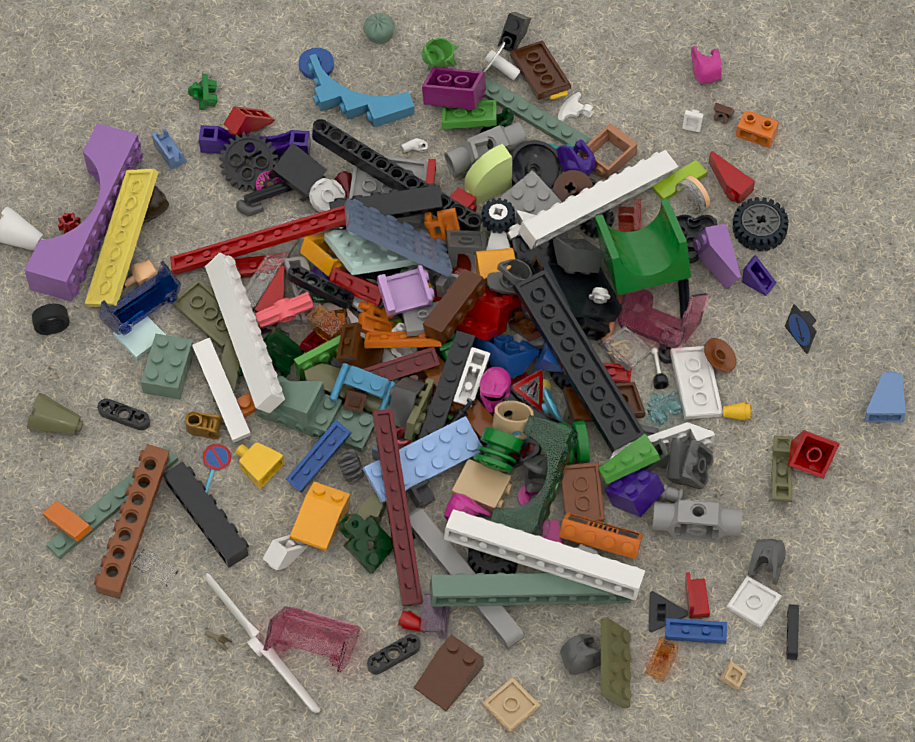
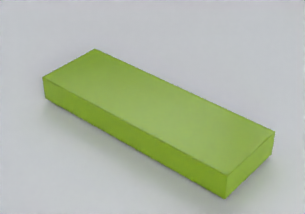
M695 160L652 186V190L661 200L670 199L683 191V179L693 176L699 181L707 176V171Z

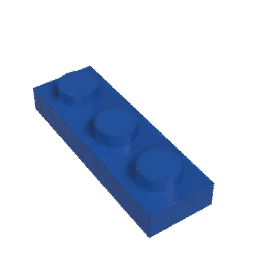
M666 618L665 640L726 644L727 622Z

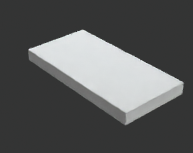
M704 346L671 348L670 355L684 419L721 417L723 410L714 370L705 356Z

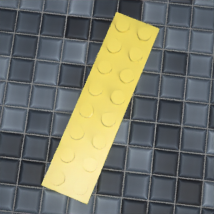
M155 169L126 170L84 303L88 307H117L158 176V171Z

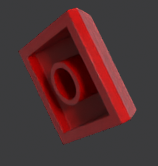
M803 430L791 440L788 466L824 479L840 443Z

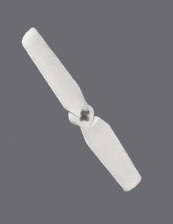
M206 573V582L251 638L247 641L249 646L259 657L264 655L312 712L319 713L321 711L319 706L284 664L272 646H264L260 642L259 631L248 621L212 576Z

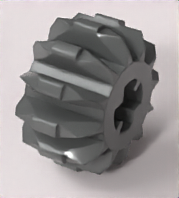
M353 448L346 449L337 454L339 468L348 483L355 482L364 477L362 463L356 450Z

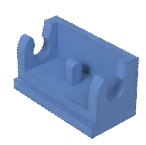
M163 129L164 133L162 136H159L157 132L152 133L154 146L171 170L187 162L184 154L179 150L166 129Z

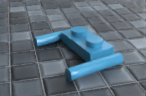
M343 363L329 399L336 402L342 385L345 384L383 399L379 410H386L387 405L391 401V398H389L390 389L396 383L358 367Z

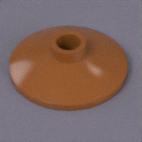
M711 338L705 343V356L715 369L721 372H730L735 368L737 362L735 353L725 341Z

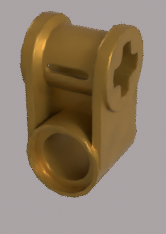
M196 411L189 412L186 415L185 424L189 434L209 439H218L220 437L219 429L224 421L221 416Z

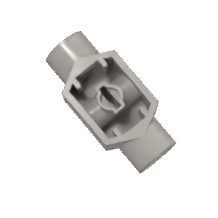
M516 122L506 127L499 125L468 138L458 147L445 152V161L452 175H459L471 168L472 163L467 150L470 141L487 137L488 151L503 144L509 153L513 152L520 144L527 142V136L521 124Z
M691 499L678 500L674 504L654 502L652 530L668 531L674 539L717 542L724 536L740 537L742 509L723 508L719 503L712 501L697 502Z

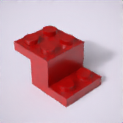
M486 287L484 295L479 297L474 308L467 313L463 323L459 324L455 330L474 335L485 341L502 334L507 329L509 310L519 306L520 299L513 295L492 291Z

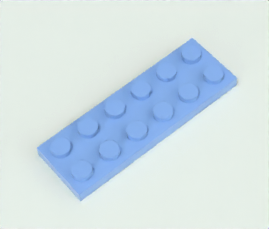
M466 416L399 449L405 491L425 479L429 480L474 457L475 454L482 453L477 450V447L482 445ZM377 460L365 466L363 471L380 502L383 503L386 500L380 461Z

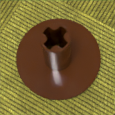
M570 170L562 173L556 179L553 193L562 202H565L571 195L576 196L583 189L592 188L593 184L585 173ZM573 186L576 188L575 190H572V192L568 191L569 189H572Z

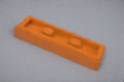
M58 501L42 513L48 521L76 542L92 530L88 523Z

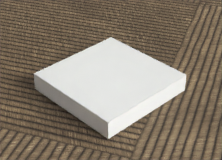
M747 576L728 603L726 609L761 629L781 600L782 595Z

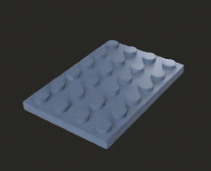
M347 199L345 203L347 231L447 277L451 275L452 265L444 240L440 238L435 240L430 237L429 233L423 230L419 232L408 223L404 222L402 224L391 215L385 216L374 207L368 208L359 200Z

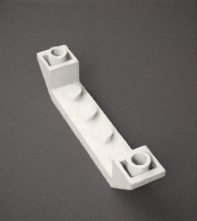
M686 422L647 437L652 444L661 438L666 448L671 444L672 438L681 442L690 438V440L702 442L709 448L714 444L715 434L713 431ZM630 442L625 446L614 451L611 458H613L615 455H617L619 452H621L623 449H625L633 442Z

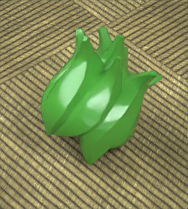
M432 38L422 49V60L429 65L428 70L432 67L448 68L449 64L452 66L457 65L454 60V51L459 46L453 45L446 38Z

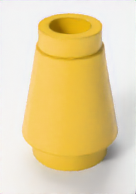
M741 402L723 406V417L743 421L751 419V403Z

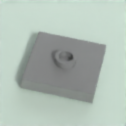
M432 302L430 306L402 313L407 336L425 334L423 323L439 302Z

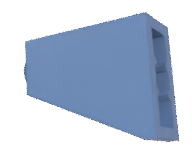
M893 371L882 373L867 407L864 422H904L906 410L902 373Z

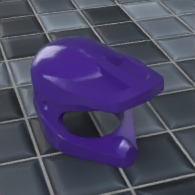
M582 139L576 141L574 149L567 145L557 148V155L563 172L577 170L589 176L595 169V156ZM578 150L584 151L587 159L584 160L577 155Z

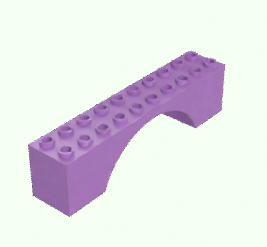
M99 123L96 124L83 150L87 171L100 185V193L94 209L73 230L55 238L39 240L24 270L30 290L71 302L73 297L79 293V285L86 278L88 266L93 264L94 254L101 247L102 237L106 236L126 170H136L137 164L141 163L143 159L138 134Z

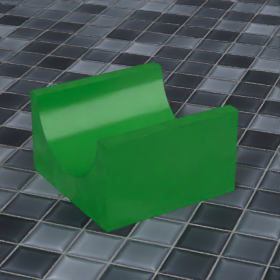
M668 199L661 200L660 211L649 225L633 232L614 230L607 225L602 214L595 216L599 246L604 251L603 260L617 295L691 278L687 241Z

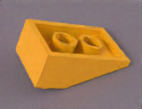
M313 482L306 494L290 534V539L327 551L338 531L337 523L349 511L350 494Z

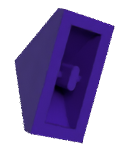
M756 255L751 258L743 269L742 283L765 296L768 295L777 283Z

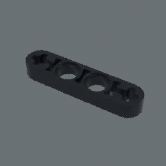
M292 265L289 267L287 279L291 283L342 309L352 307L354 295L350 291L302 266ZM308 281H315L317 284L312 285ZM330 289L333 293H327L324 290Z

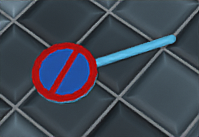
M212 444L203 452V462L211 469L205 486L206 493L209 490L214 471L225 469L231 462V452L222 444Z

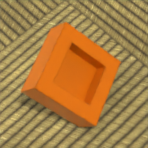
M249 393L236 399L244 418L256 411L255 404Z

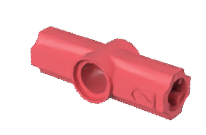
M306 292L291 299H281L275 302L274 306L255 313L260 328L263 329L278 322L285 323L291 321L296 315L315 307L309 293Z

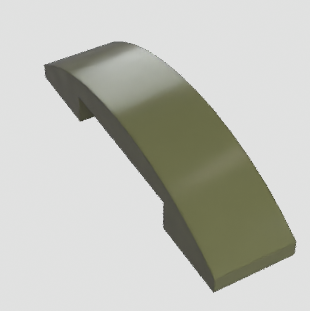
M774 435L772 501L792 502V467L788 466L790 445L793 439L791 436Z

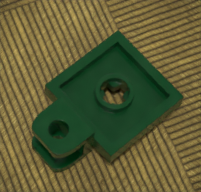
M356 513L352 515L345 514L337 523L338 530L346 539H349L343 546L369 573H374L393 550L392 538L372 517H367L364 520ZM368 541H373V549L367 548L369 546Z

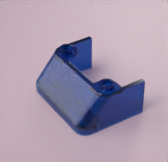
M161 261L158 274L118 300L116 306L111 305L109 307L105 300H103L100 306L99 318L117 335L122 334L125 336L132 331L133 326L167 303H174L178 299L177 295L179 294L181 283L166 263Z

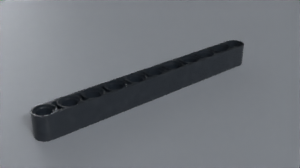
M324 119L314 121L312 138L315 142L391 189L403 191L407 190L409 186L423 188L428 184ZM442 192L444 210L455 208L457 215H459L457 218L460 231H480L482 224L481 216Z

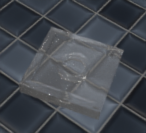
M626 326L605 339L600 345L627 371L648 357L653 351Z

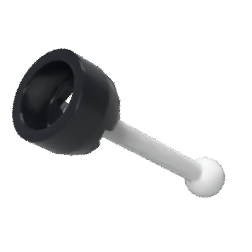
M654 347L651 352L655 358L657 374L653 378V385L657 390L665 389L669 386L667 376L661 373L658 359L659 349Z

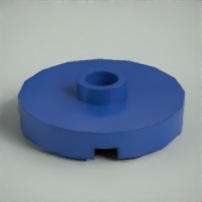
M311 48L301 54L299 70L306 78L312 80L315 78L313 73H309L307 67L309 56L313 54L317 55L319 63L326 74L330 75L332 73L334 58L326 49Z

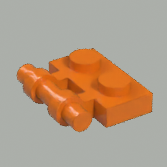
M455 208L437 211L438 218L435 219L432 218L431 212L424 214L425 227L428 229L430 237L435 240L440 238L446 242V230L460 231ZM440 226L441 233H437L435 227Z
M362 301L359 303L358 308L364 310L358 317V323L362 325L361 333L392 331L395 323L388 321V319L392 320L394 315L387 317L385 308L376 307L373 303Z

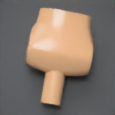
M150 259L132 265V276L125 280L124 285L129 287L135 282L142 287L149 285L159 275Z

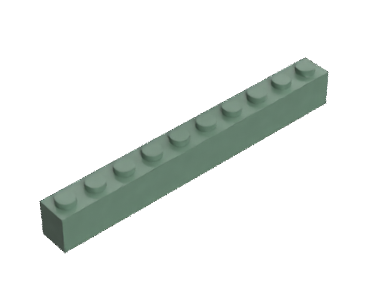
M523 572L516 574L477 573L473 575H465L463 573L456 575L436 574L431 575L429 585L431 607L631 603L632 599L544 572L525 574Z

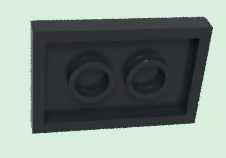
M566 231L557 237L568 238V233ZM523 238L512 239L516 259L523 261L529 267L536 254H543L547 262L557 263L553 239L532 250Z

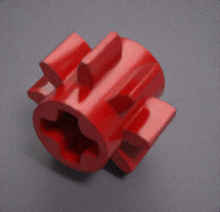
M74 212L64 213L61 218H58L59 231L63 230L64 234L73 230L81 223L80 217L75 218Z

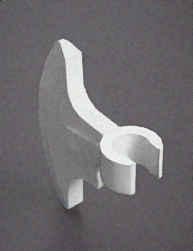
M577 92L561 106L558 119L564 122L566 118H577L581 113L586 117H591L594 111H591L593 107L589 104H580L578 101L581 98V93Z

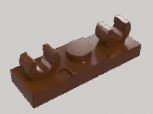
M518 308L511 311L513 320L508 321V324L512 330L529 342L542 337L531 318L524 317L522 311H519Z

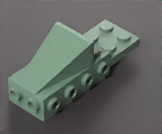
M277 376L279 384L283 389L282 392L285 400L271 413L256 408L258 417L312 436L318 440L337 420L352 432L343 445L363 452L374 430L373 416L363 411L359 413L343 409L344 404L340 398H337L335 402L329 399V395L325 394L324 384L321 381H289L283 376Z

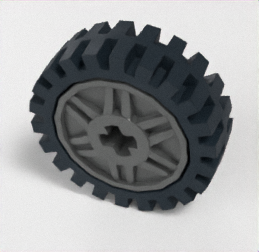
M755 197L754 201L752 198L748 199L747 203L744 201L735 211L733 218L734 236L736 239L738 238L740 244L744 243V247L748 248V246H751L750 250L758 248V251H762L765 248L766 251H769L770 247L776 248L777 244L780 245L785 239L788 231V215L783 207L780 208L778 202L774 205V200L772 199L767 202L765 197L762 198V201H760L759 197Z

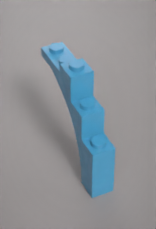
M316 54L309 56L307 67L309 73H313L315 77L313 78L315 95H312L314 104L319 106L320 111L339 106L341 113H345L347 120L366 114L368 122H371L373 127L414 115L415 106L409 92L389 96H373L352 91L340 85L326 74Z

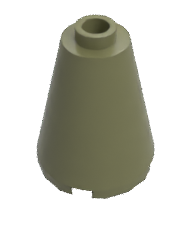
M39 393L32 407V414L29 416L27 429L74 435L76 431H81L83 421H81L80 415L45 394Z

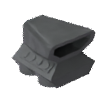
M672 438L667 479L675 484L687 485L699 490L703 489L708 482V469L713 464V452L702 442L692 439L689 445H686Z

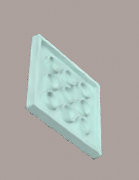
M332 230L331 232L324 233L325 242L351 275L420 265L347 230Z

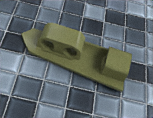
M321 363L305 370L304 374L306 381L323 382L324 392L330 396L341 368ZM343 384L338 398L344 404L348 388L357 389ZM367 393L363 409L371 413L377 411L383 399Z

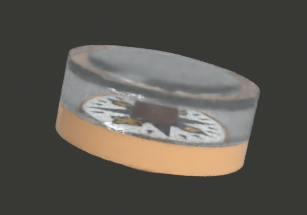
M688 176L676 184V195L681 204L691 214L698 215L710 206V198L706 189L695 177Z

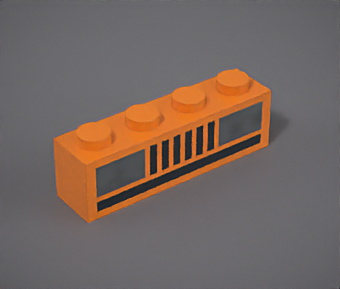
M567 512L562 521L559 538L636 559L644 534Z

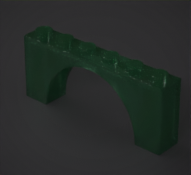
M529 415L523 433L529 438L536 440L545 452L548 463L546 481L540 492L528 503L516 508L495 507L490 521L522 530L535 536H542L544 522L550 515V506L556 499V490L559 483L563 480V471L570 461L572 447L577 443L578 432L572 427Z

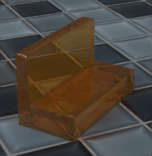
M320 304L306 316L310 328L327 342L341 334L342 326L345 325Z

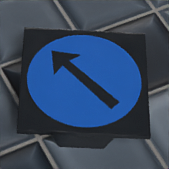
M793 304L785 328L804 352L808 354L817 333L812 325L817 320L810 311H800Z

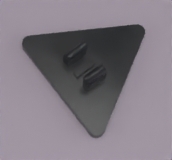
M654 591L650 592V632L666 626V618L681 619L688 616L687 610Z

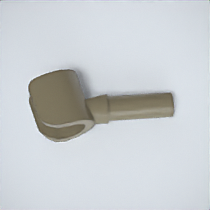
M209 631L205 632L206 636L214 639L224 650L228 649L224 645L226 642L230 641L232 643V640L225 634L215 635Z

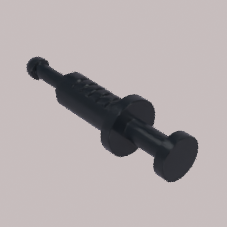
M468 398L467 404L463 408H457L458 412L449 424L464 416L467 417L468 413L466 411L471 405L474 406L475 402Z

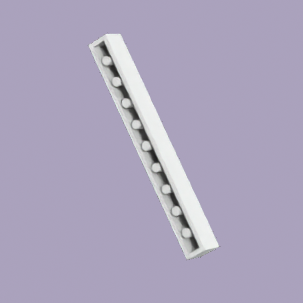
M666 150L660 153L656 152L649 159H642L635 166H628L621 173L611 175L606 181L603 182L601 180L592 188H585L576 196L571 195L565 202L561 204L558 202L549 210H542L535 217L526 218L521 223L522 226L518 233L532 250L553 239V237H557L596 215L644 192L675 173L679 166Z
M219 253L205 268L255 407L271 413L285 400L282 392L283 389L279 384L277 373L272 365V359L267 352V346L257 325L256 316L250 306L251 303L240 279L241 276L236 268V262L231 256Z
M453 509L445 528L444 540L635 601L643 582L645 570L639 569L636 566L620 563L617 560H611L598 554H592L579 548H573L560 542L535 536L522 530L469 515L462 511Z

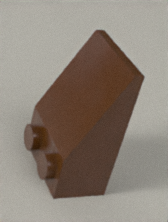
M451 634L438 649L414 686V689L447 711L484 667V657Z

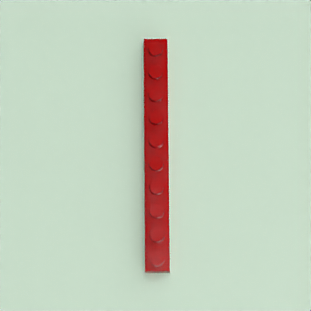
M345 205L171 256L172 272L174 275L204 267L219 253L235 258L346 225Z

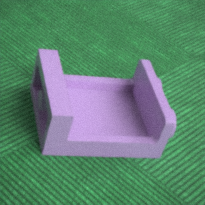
M418 265L417 269L388 277L385 274L377 276V284L387 317L432 304V299L435 298L432 287L428 286V272L423 270L422 265Z

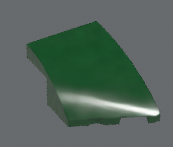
M275 327L263 341L267 346L266 349L272 359V365L277 376L286 378L291 372V365L295 363L294 359L303 355L304 351L299 349L300 346ZM240 367L237 374L243 376V371Z

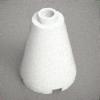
M6 207L1 212L4 216L0 219V243L34 251L39 240H45L43 239L44 235L12 208Z

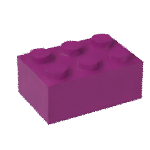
M432 67L422 85L424 105L464 108L467 110L476 109L486 91L484 72Z

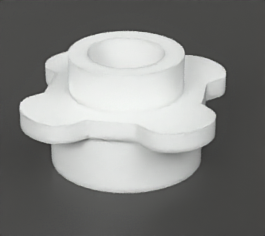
M596 287L593 289L592 295H589V298L595 303L602 304L606 303L607 299H610V295H608L606 289Z

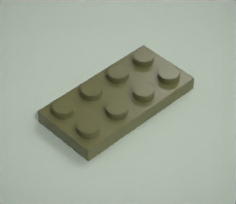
M198 278L175 297L171 304L218 347L224 350L228 329L214 291Z
M607 617L601 619V695L621 708L630 707L632 696L630 690L631 636L628 630Z

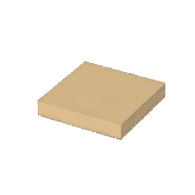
M513 677L482 702V705L509 733L540 708V704Z

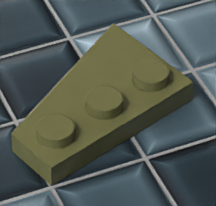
M427 378L425 381L424 391L421 390L417 406L414 405L407 420L404 439L412 441L415 434H419L421 424H424L431 405L434 386L433 379Z

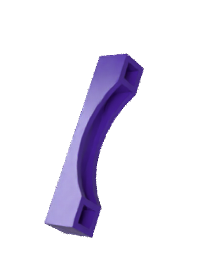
M201 125L199 133L200 152L222 154L221 150H227L224 144L230 145L229 138L235 141L236 136L220 126ZM290 130L279 135L260 136V139L267 138L266 144L272 142L270 149L276 148V152L273 155H278V157H281L292 143L310 155V131ZM248 145L245 148V151L248 153H252L255 150L253 145Z

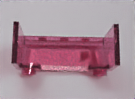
M646 289L625 293L621 302L623 309L617 321L619 326L625 330L670 348H679L686 343L700 325L709 294L691 295L687 310L683 318L679 319L652 308L653 295Z
M284 607L269 621L263 650L268 651L272 646L278 651H286V649L295 647L327 656L332 666L337 667V672L341 673L350 662L361 628L351 623L295 607Z

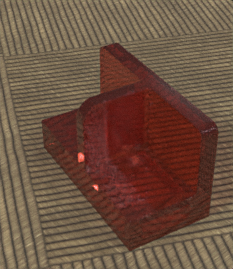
M634 199L633 207H619L618 231L633 232L642 229L641 199Z

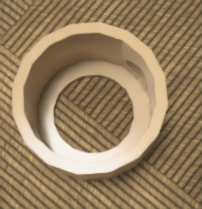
M503 401L495 407L492 428L511 435L515 431H521V434L515 437L524 440L531 433L534 416L533 410L528 405L518 401ZM508 410L512 411V415H511V416H509V417H505V416H504V413H505L506 411H508Z

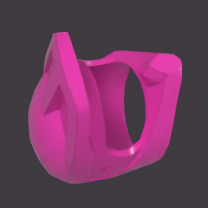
M692 46L693 73L695 79L701 85L721 79L722 67L719 49L714 48L711 50L712 56L708 57L704 54L702 55L696 46Z
M501 367L487 369L479 383L480 398L489 413L494 412L495 407L502 400L490 401L484 396L500 398L506 392L505 397L509 398L511 377Z
M460 493L452 495L444 514V518L447 521L453 509L476 517L478 514L489 518L492 516L491 513L478 505L472 498Z

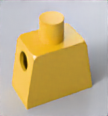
M256 442L250 449L241 444L236 450V454L241 457L239 460L241 471L259 489L285 464L284 456L281 453L259 442Z

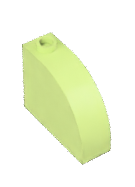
M503 144L483 154L471 166L465 177V191L476 197V205L512 188V156Z

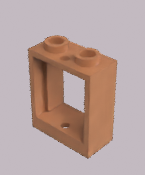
M611 123L587 144L593 154L607 141L624 152L609 167L595 158L596 166L594 171L598 176L604 177L606 180L618 172L637 154L638 143ZM581 150V158L585 160L587 155Z

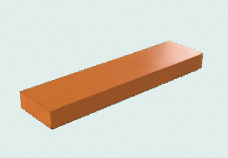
M406 331L366 332L364 346L365 348L441 347L442 342L425 334L407 336Z

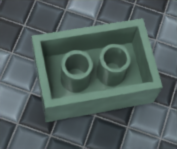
M155 334L141 379L143 393L181 399L195 352L192 346L193 340Z

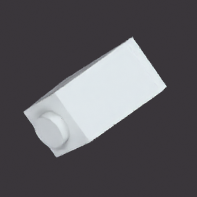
M290 535L277 538L271 542L263 559L272 569L281 570L287 568L309 545L290 539Z

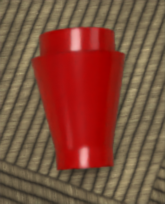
M403 610L398 626L405 630L425 633L429 622L409 610L408 612Z

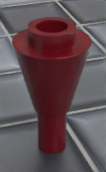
M342 171L337 174L334 180L343 187L346 199H349L352 174Z

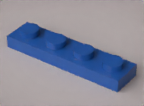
M336 420L286 480L302 493L352 432Z

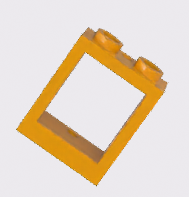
M326 232L305 236L300 253L328 277L331 276L334 267L349 272L325 242L324 233ZM325 251L330 252V253H331L335 258H337V259H333V258H332L329 254H327Z

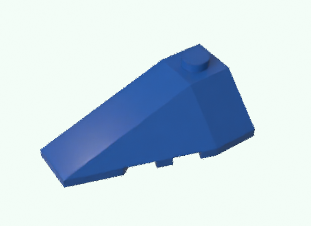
M497 335L487 341L475 337L474 341L475 346L479 350L490 353L489 364L492 367L504 368L509 373L511 379L522 375L539 354V349L524 340L521 342L514 341L511 335Z

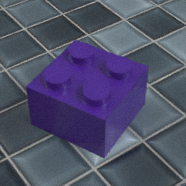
M643 468L613 481L605 489L612 506L642 517L665 491L658 474Z

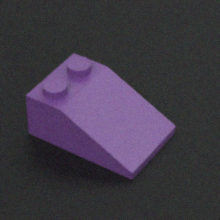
M726 224L705 227L693 238V247L697 251L698 257L725 288H729L741 278Z

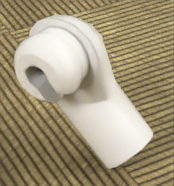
M415 138L402 144L401 149L404 153L411 150L425 152L428 149V143Z

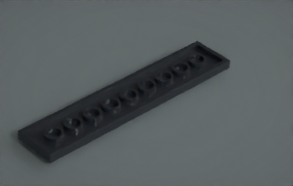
M546 269L515 284L512 288L610 450L614 452L645 434Z

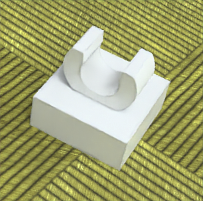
M686 110L682 129L700 133L704 114L699 113V110Z

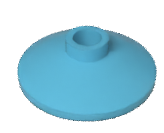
M545 387L543 389L545 403L541 404L546 415L550 413L557 421L562 423L563 418L559 413L558 406L548 388Z

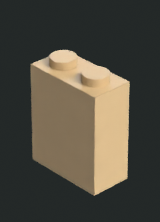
M468 459L452 489V495L455 493L465 494L491 513L492 516H495L498 511H502L505 504L504 498L506 495H510L513 484H511L510 475L492 470Z

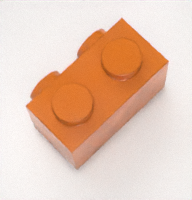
M745 110L737 125L736 137L770 148L778 132L779 122Z

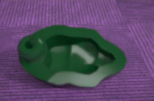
M504 108L502 113L497 114V126L506 127L512 124L514 113L511 108ZM483 126V128L481 129L480 133L485 132V131H487V130H490V129H492V128H494V127H497V126H491V127H484V126Z

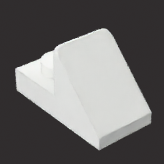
M516 210V216L520 223L528 217L533 218L536 216ZM519 223L509 228L510 231L507 237L510 242H512V239H517L521 236L518 232L522 225H519Z

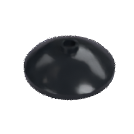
M531 140L524 142L511 154L512 181L514 184H517L531 172L530 169L533 168L536 170L539 178L551 189L556 179L563 173L556 149L543 141Z

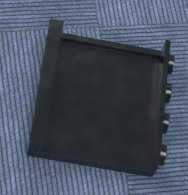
M536 254L530 265L533 275L546 269L577 321L583 317L597 322H615L623 308L601 267L599 273L586 275L575 272V274L565 272L564 268L559 266L558 263L547 262L543 254ZM594 288L606 289L610 299H607L606 303H595L589 298Z

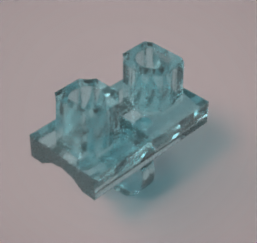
M675 391L667 396L664 393L658 395L653 392L650 394L651 401L647 403L649 408L647 409L648 416L646 418L650 422L654 420L661 426L668 420V416L664 413L665 411L669 410L673 415L680 413L682 406L678 401V394Z

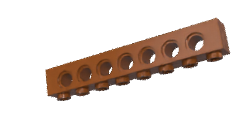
M149 444L146 445L145 450H141L138 459L141 462L139 467H135L132 478H134L133 484H129L126 491L127 501L126 503L123 502L119 513L122 515L120 520H116L113 531H115L114 537H110L107 544L108 554L107 556L104 555L101 560L100 567L103 568L100 574L97 573L94 580L97 593L120 599L160 487L163 473H165L170 458L169 450ZM153 465L155 466V468L153 470H147L146 466ZM143 482L149 484V486L145 488H142L139 485ZM135 500H141L143 502L141 505L133 504ZM128 518L136 519L134 523H129L126 520ZM124 535L130 537L127 541H122L120 538ZM117 553L124 555L121 559L114 558V555ZM110 571H115L118 573L114 577H109L107 575Z

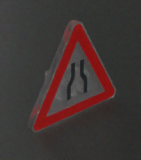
M538 370L511 385V390L535 410L541 412L543 411L541 405L543 404V371Z

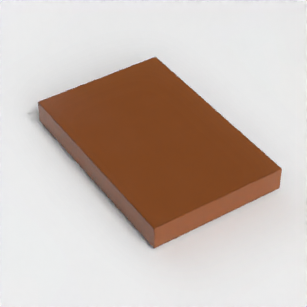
M599 462L559 466L564 516L568 512L599 522L605 521L601 477L598 469Z

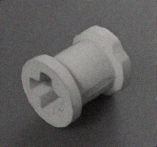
M665 483V491L662 493L660 500L664 501L666 499L673 502L681 500L684 488L677 489Z

